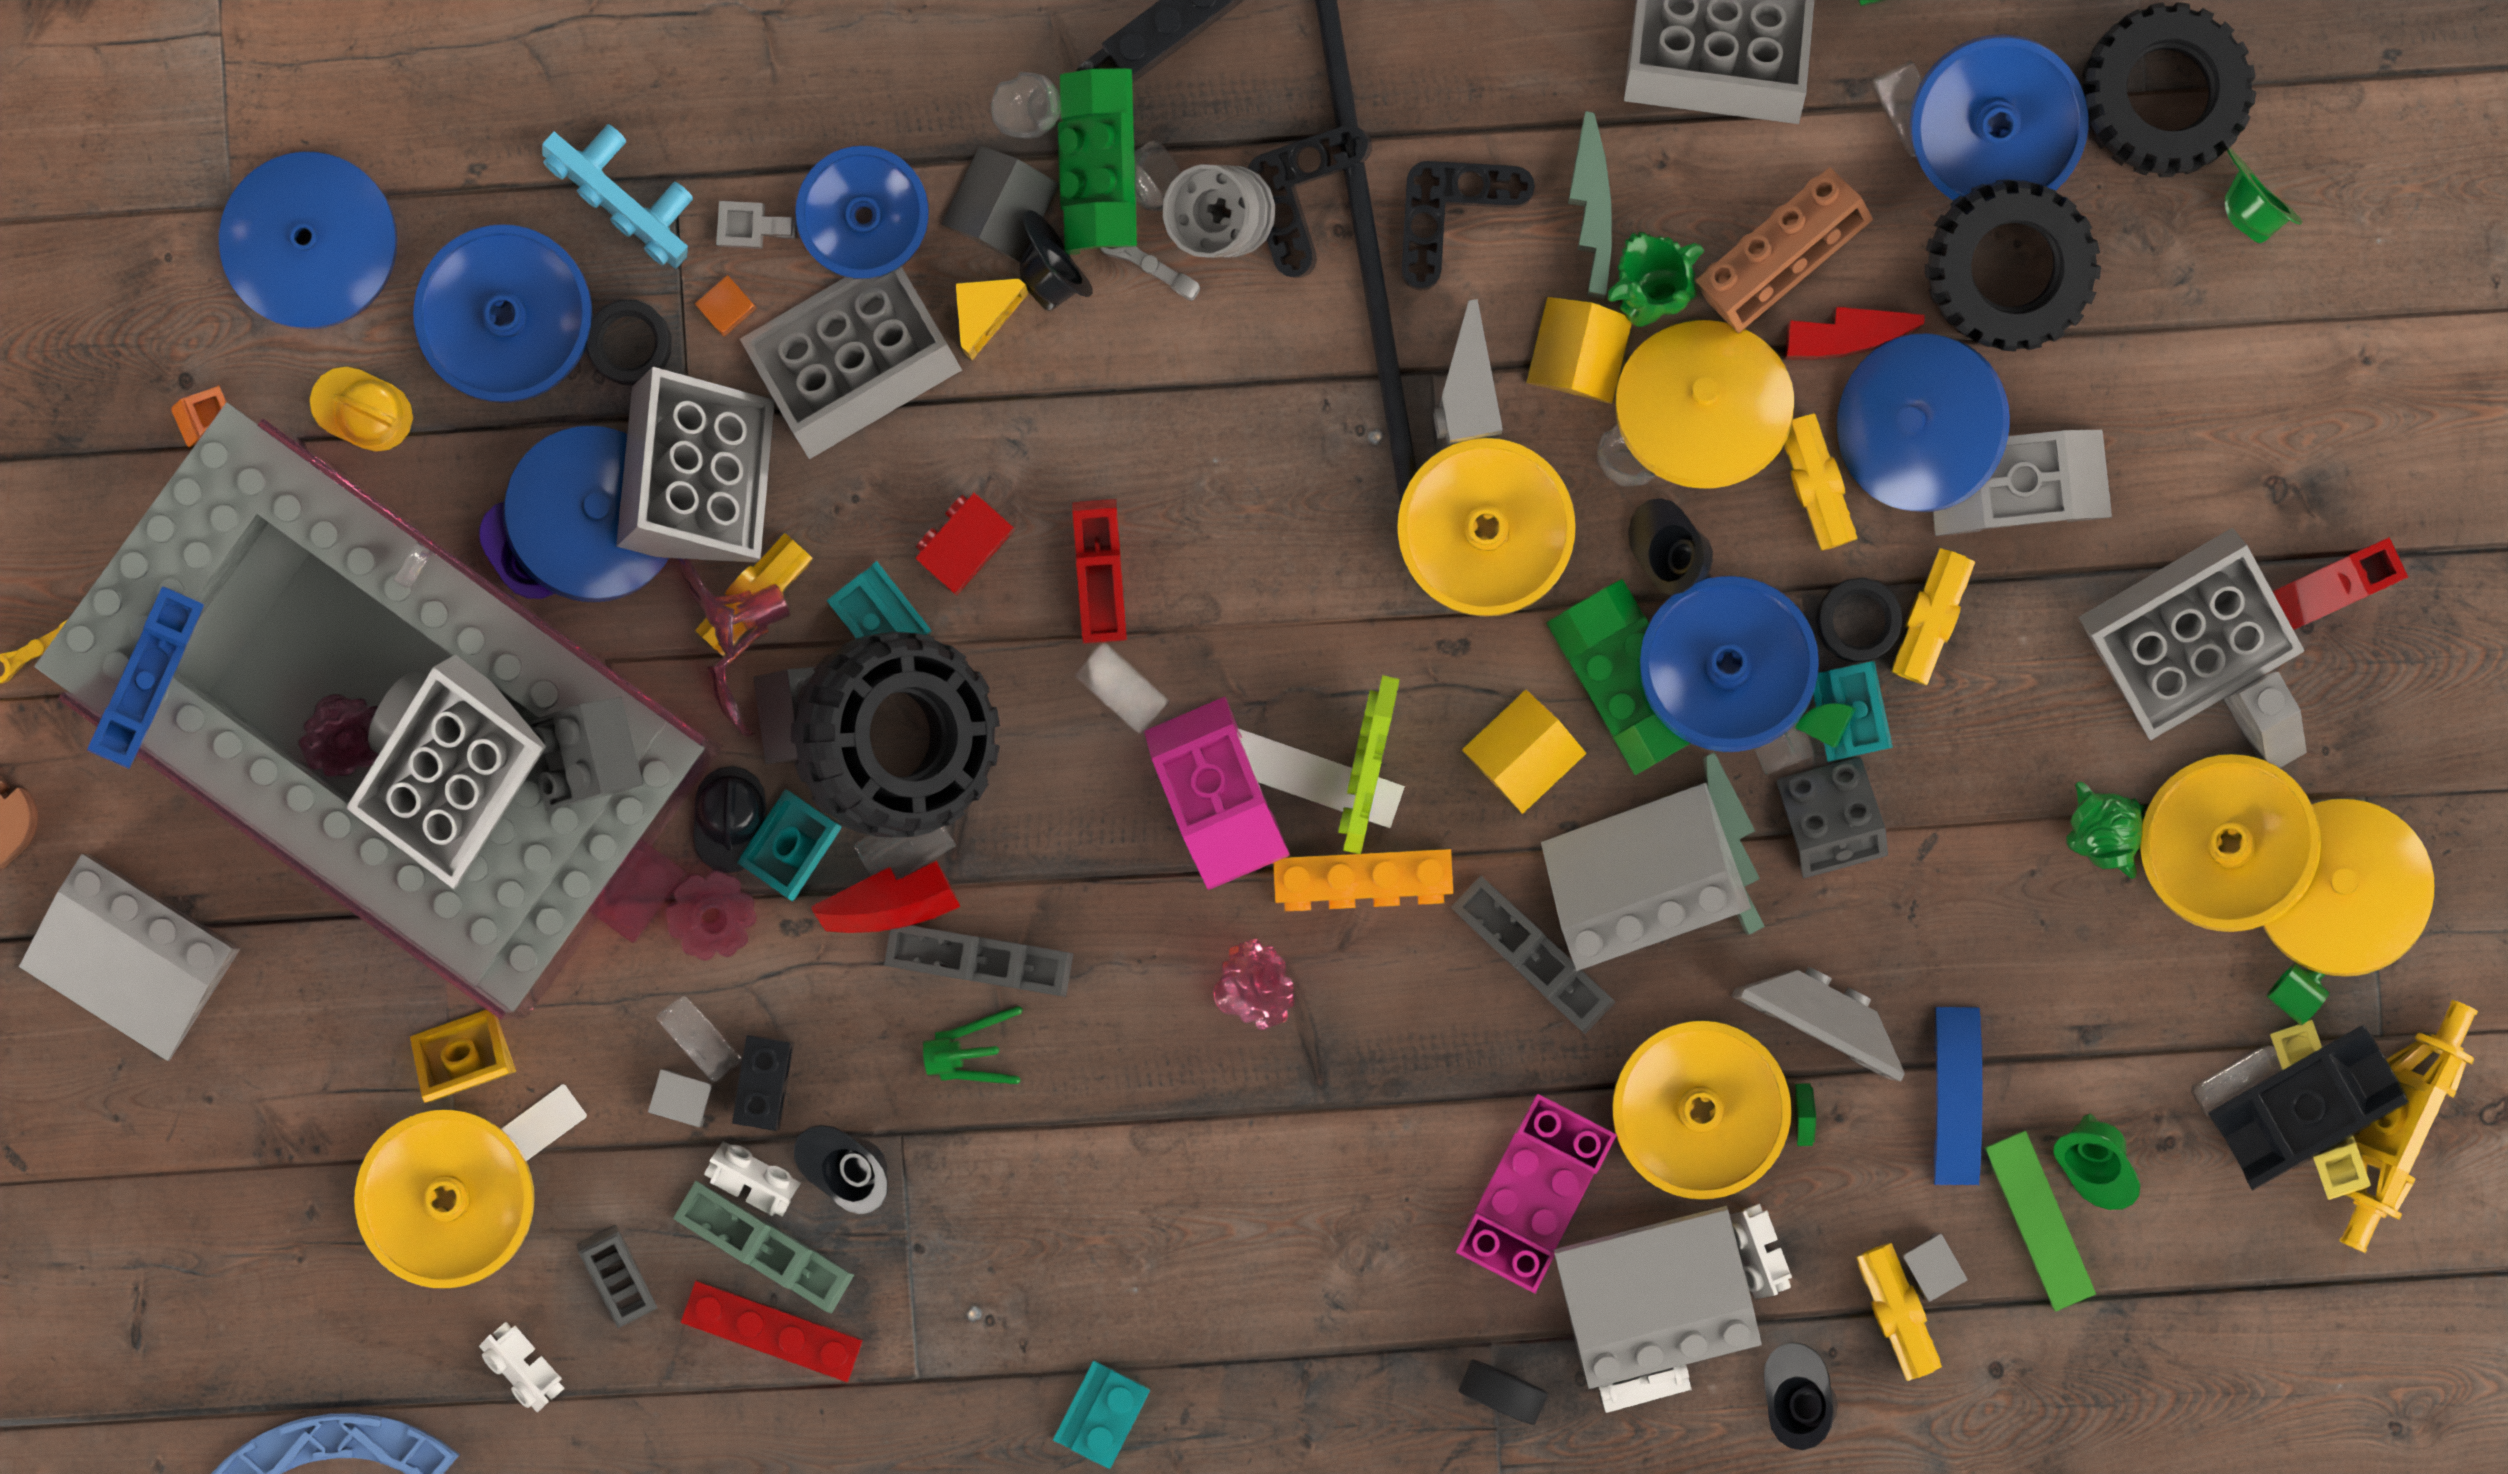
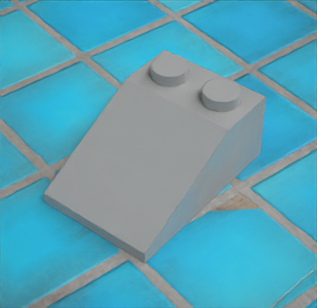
M1478 299L1468 301L1439 404L1440 408L1434 409L1433 413L1437 438H1446L1448 447L1472 439L1500 438L1503 431Z

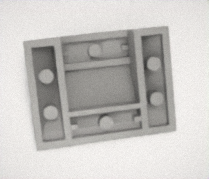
M1808 966L1805 973L1793 970L1734 989L1731 997L1769 1017L1778 1018L1849 1056L1848 1059L1880 1076L1901 1082L1905 1075L1877 1011L1868 1007L1871 999L1847 987L1844 994L1829 987L1828 985L1832 978Z

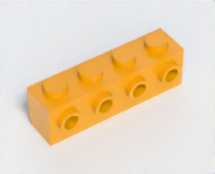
M1451 849L1290 857L1273 863L1275 903H1284L1285 912L1311 910L1312 901H1329V909L1356 908L1355 899L1373 898V907L1400 906V897L1417 896L1418 905L1444 903V895L1453 894Z

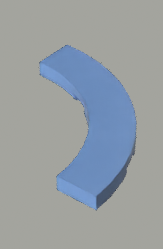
M328 1413L291 1421L262 1433L228 1456L211 1474H282L306 1463L336 1458L372 1460L400 1470L405 1474H444L460 1454L435 1436L399 1420L363 1413Z

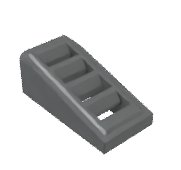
M617 1225L610 1226L577 1244L578 1253L617 1328L658 1308ZM613 1244L615 1245L616 1250L594 1260L593 1254ZM623 1260L625 1266L602 1276L600 1270ZM629 1276L633 1279L634 1282L612 1293L608 1288ZM637 1292L640 1293L641 1299L621 1309L618 1308L617 1302Z

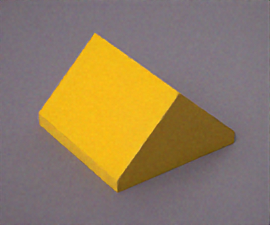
M1020 279L956 284L961 348L971 361L1029 294L1026 284Z
M1547 297L1526 383L1612 404L1632 323L1626 315L1592 302Z
M1527 690L1523 691L1462 749L1467 757L1521 814L1530 808L1587 754L1563 724Z
M493 1007L410 1036L421 1096L425 1103L516 1072Z

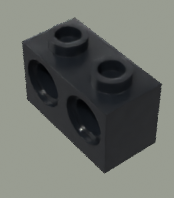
M755 1035L746 1036L732 1124L773 1131L780 1130L795 1042Z

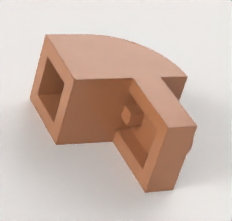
M1 775L0 869H5L32 842L37 830L38 812L36 803L27 789L17 788L8 795L6 791L10 786Z

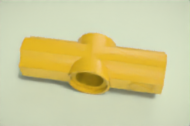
M1813 413L1793 419L1784 448L1793 469L1790 473L1796 495L1802 508L1806 507L1820 552L1857 540L1856 530L1843 497L1845 494L1843 480L1834 457L1829 456L1816 414Z
M784 533L754 567L752 565L749 566L736 578L725 592L726 597L708 614L695 631L724 657L754 623L759 624L770 614L784 597L782 593L809 566L813 558Z
M1943 548L1938 549L1922 591L1919 590L1910 609L1905 627L1908 629L1893 662L1892 673L1925 686L1928 684L1943 643L1948 642L1961 610V606L1958 605L1968 585L1975 561Z
M1889 1242L1874 1247L1855 1256L1864 1282L1873 1299L1870 1303L1884 1337L1890 1340L1905 1380L1910 1381L1920 1378L1941 1368L1939 1355L1925 1326V1322H1927L1925 1312L1912 1285L1909 1286L1892 1243Z

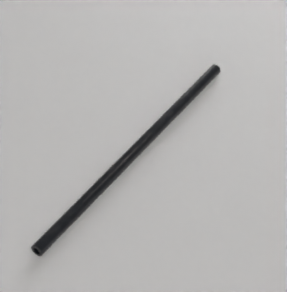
M1315 0L1336 128L1345 125L1359 127L1337 0ZM1347 134L1345 136L1346 143L1340 146V152L1350 153L1354 157L1356 156L1355 148L1361 145V140L1354 139L1350 134ZM1365 162L1358 166L1344 170L1401 504L1404 492L1416 474L1417 468Z

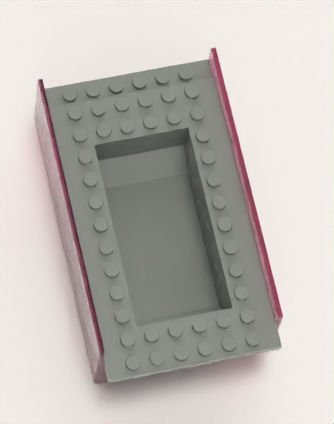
M227 402L34 666L69 692H63L58 699L97 727L141 636L144 624L162 586L205 604L173 679L136 756L500 1020L526 1018L531 1013L598 919L630 942L636 943L687 873L686 870L652 845L723 747L713 737L299 438L263 418L257 424ZM457 655L489 679L525 722L579 704L622 697L643 785L613 795L546 811L542 795L539 791L538 777L534 765L461 882L454 889L346 809L379 755L370 749L368 742L370 725L375 712L386 693L408 672L420 670L429 675L434 666Z

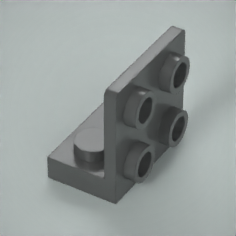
M1860 757L1789 775L1777 780V788L1795 839L1798 865L1803 879L1888 856L1886 828L1864 763Z

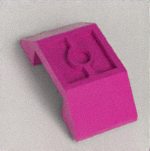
M1225 696L1144 731L1152 762L1182 837L1208 890L1290 856L1277 821L1266 803L1240 739L1242 735Z
M1537 1094L1489 1181L1456 1253L1536 1293L1555 1256L1554 1249L1557 1248L1593 1175L1599 1171L1617 1134Z

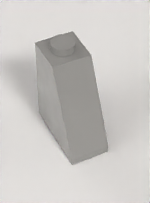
M2279 672L2261 676L2223 698L2258 759L2265 760L2281 768L2307 753L2301 710Z

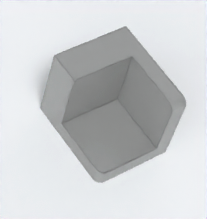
M661 1069L648 1112L696 1127H702L705 1121L703 1115L712 1087L709 1083L682 1076L681 1073Z
M1939 1232L1932 1234L1929 1240L1906 1252L1903 1256L1917 1281L1916 1286L1924 1300L1928 1302L1968 1280L1943 1235Z

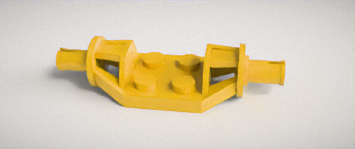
M2451 999L2450 1006L2436 1035L2431 1034V1036L2417 1033L2414 1038L2417 1041L2386 1059L2400 1082L2409 1103L2375 1121L2371 1126L2354 1135L2366 1173L2367 1165L2380 1170L2375 1196L2367 1193V1187L2345 1194V1196L2354 1200L2353 1204L2356 1207L2342 1237L2339 1239L2341 1243L2366 1253V1248L2381 1217L2386 1218V1216H2390L2400 1220L2402 1213L2398 1212V1209L2415 1182V1178L2409 1175L2430 1127L2438 1114L2445 1095L2454 1098L2466 1064L2472 1065L2474 1058L2463 1052L2464 1048L2460 1047L2474 1016L2478 1013L2477 1010ZM2432 1052L2440 1055L2424 1076L2411 1071Z

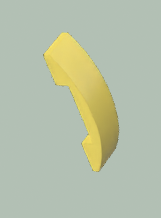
M2313 1020L2307 1021L2303 1025L2298 1024L2270 1034L2282 1070L2322 1048ZM2354 1136L2313 1157L2328 1200L2371 1186Z

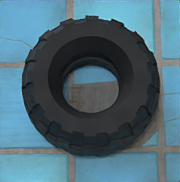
M886 632L860 637L845 643L831 655L825 656L814 667L815 673L809 683L801 687L795 702L798 713L796 723L791 724V744L796 745L798 760L795 761L794 765L800 781L807 783L813 795L811 799L824 813L831 814L840 821V825L859 833L877 837H914L932 833V831L943 826L951 825L965 815L964 810L973 801L980 799L989 785L987 783L989 780L986 778L989 769L997 764L1000 746L995 744V727H999L1000 723L997 707H991L987 696L990 692L988 684L980 671H974L968 665L965 655L953 646L934 640V637L908 632ZM897 692L909 695L920 705L926 715L930 730L929 747L924 760L912 774L906 777H895L889 774L877 761L870 743V725L877 707L888 695Z

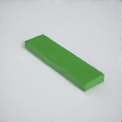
M2026 1130L1983 1147L2055 1312L2096 1295Z

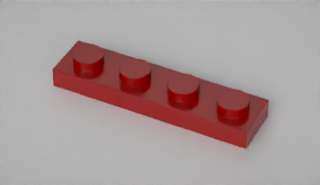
M698 1280L694 1283L680 1322L847 1383L863 1343V1339Z

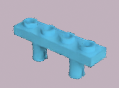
M607 124L583 151L574 149L554 131L542 144V155L546 158L543 161L544 165L558 178L563 180L567 176L578 185L577 193L594 208L601 205L613 215L610 220L619 231L628 237L634 233L646 244L644 246L645 252L660 265H664L667 262L674 269H677L687 258L688 245L672 233L669 226L693 200L692 195L682 185L674 181L649 209L643 208L602 171L603 167L626 143V139L618 130Z

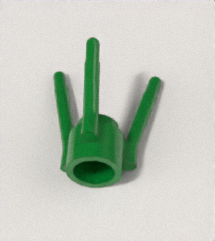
M1016 1006L1005 1011L1003 1010L952 1030L935 1032L934 1040L923 1041V1057L927 1075L940 1074L941 1081L961 1079L1001 1084H1019L1021 1081L1020 1077L1015 1075L956 1069L963 1067V1059L997 1055L1000 1049L997 1046L962 1049L960 1041L952 1042V1040L1020 1015L1023 1011L1022 1007Z

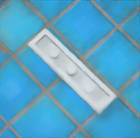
M1239 729L1242 735L1240 739L1258 783L1343 812L1344 807H1353L1355 795L1347 794L1352 771L1351 767ZM1378 777L1369 821L1391 828L1405 786Z

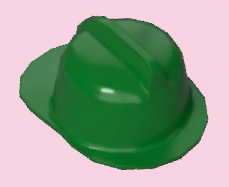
M2231 148L2227 150L2229 156L2239 169L2225 195V210L2228 219L2236 228L2253 241L2262 243L2289 221L2298 225L2303 223L2295 211L2267 189Z
M2089 1113L2083 1116L2081 1122L2070 1133L2060 1136L2055 1142L2054 1156L2064 1169L2074 1188L2085 1200L2107 1210H2122L2133 1205L2138 1199L2141 1184L2135 1170L2127 1159L2125 1138L2122 1132L2115 1126L2098 1121L2093 1114Z

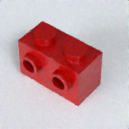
M975 492L968 499L962 494L946 511L945 515L950 519L938 532L931 528L916 545L920 553L915 559L956 596L1016 531L1011 524Z

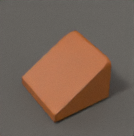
M728 275L695 303L723 337L757 309Z
M220 386L182 398L172 406L173 416L188 447L196 445L225 405L226 400Z

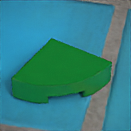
M1842 703L1824 704L1807 712L1799 720L1795 728L1833 748H1837L1856 708Z
M1811 1083L1795 1084L1797 1146H1813V1142H1815L1816 1108L1814 1090L1811 1087Z

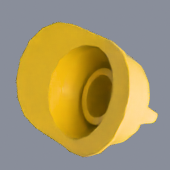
M347 366L333 368L321 375L312 388L310 407L311 413L318 425L330 434L360 448L375 452L390 450L402 443L410 432L413 414L411 404L405 394L394 385L360 369Z

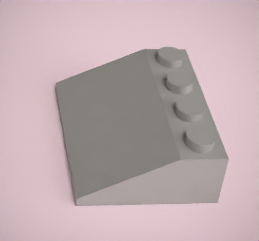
M1636 0L1624 101L1799 124L1807 91L1814 0Z
M902 267L877 278L854 279L845 277L740 338L759 375L809 459L962 371Z
M652 367L632 386L616 547L663 558L754 563L761 560L775 401Z
M2233 528L2078 617L2096 651L2150 741L2305 651L2250 549Z
M454 655L433 667L346 809L454 889L461 882L546 748V745L489 679L457 655Z
M1706 783L1541 842L1561 929L1576 971L1751 909Z
M81 854L58 890L19 967L160 1057L170 1061L237 956L240 948L92 854Z
M1727 1205L1554 1249L1577 1351L1589 1389L1762 1345Z

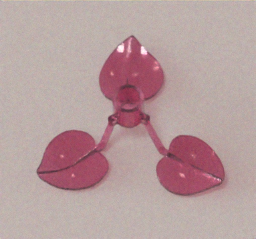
M677 558L689 593L705 613L710 625L715 628L717 641L726 654L714 668L712 665L707 667L710 686L717 705L741 734L747 737L754 735L755 733L742 723L735 699L725 681V668L759 636L768 633V625L790 616L784 596L775 583L753 594L750 590L735 595L713 596L704 587L698 572L690 560ZM743 602L736 606L738 612L736 615H734V609L724 605ZM742 621L747 630L754 627L755 630L733 649V625Z

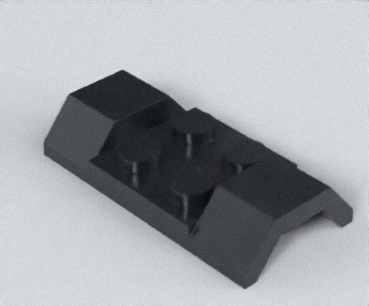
M2363 1024L2213 1109L2208 1114L2228 1143L2243 1170L2248 1185L2253 1191L2368 1128L2375 1121L2406 1105L2409 1101L2384 1054Z

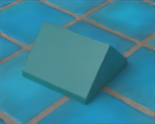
M785 789L737 863L783 896L794 901L843 826Z

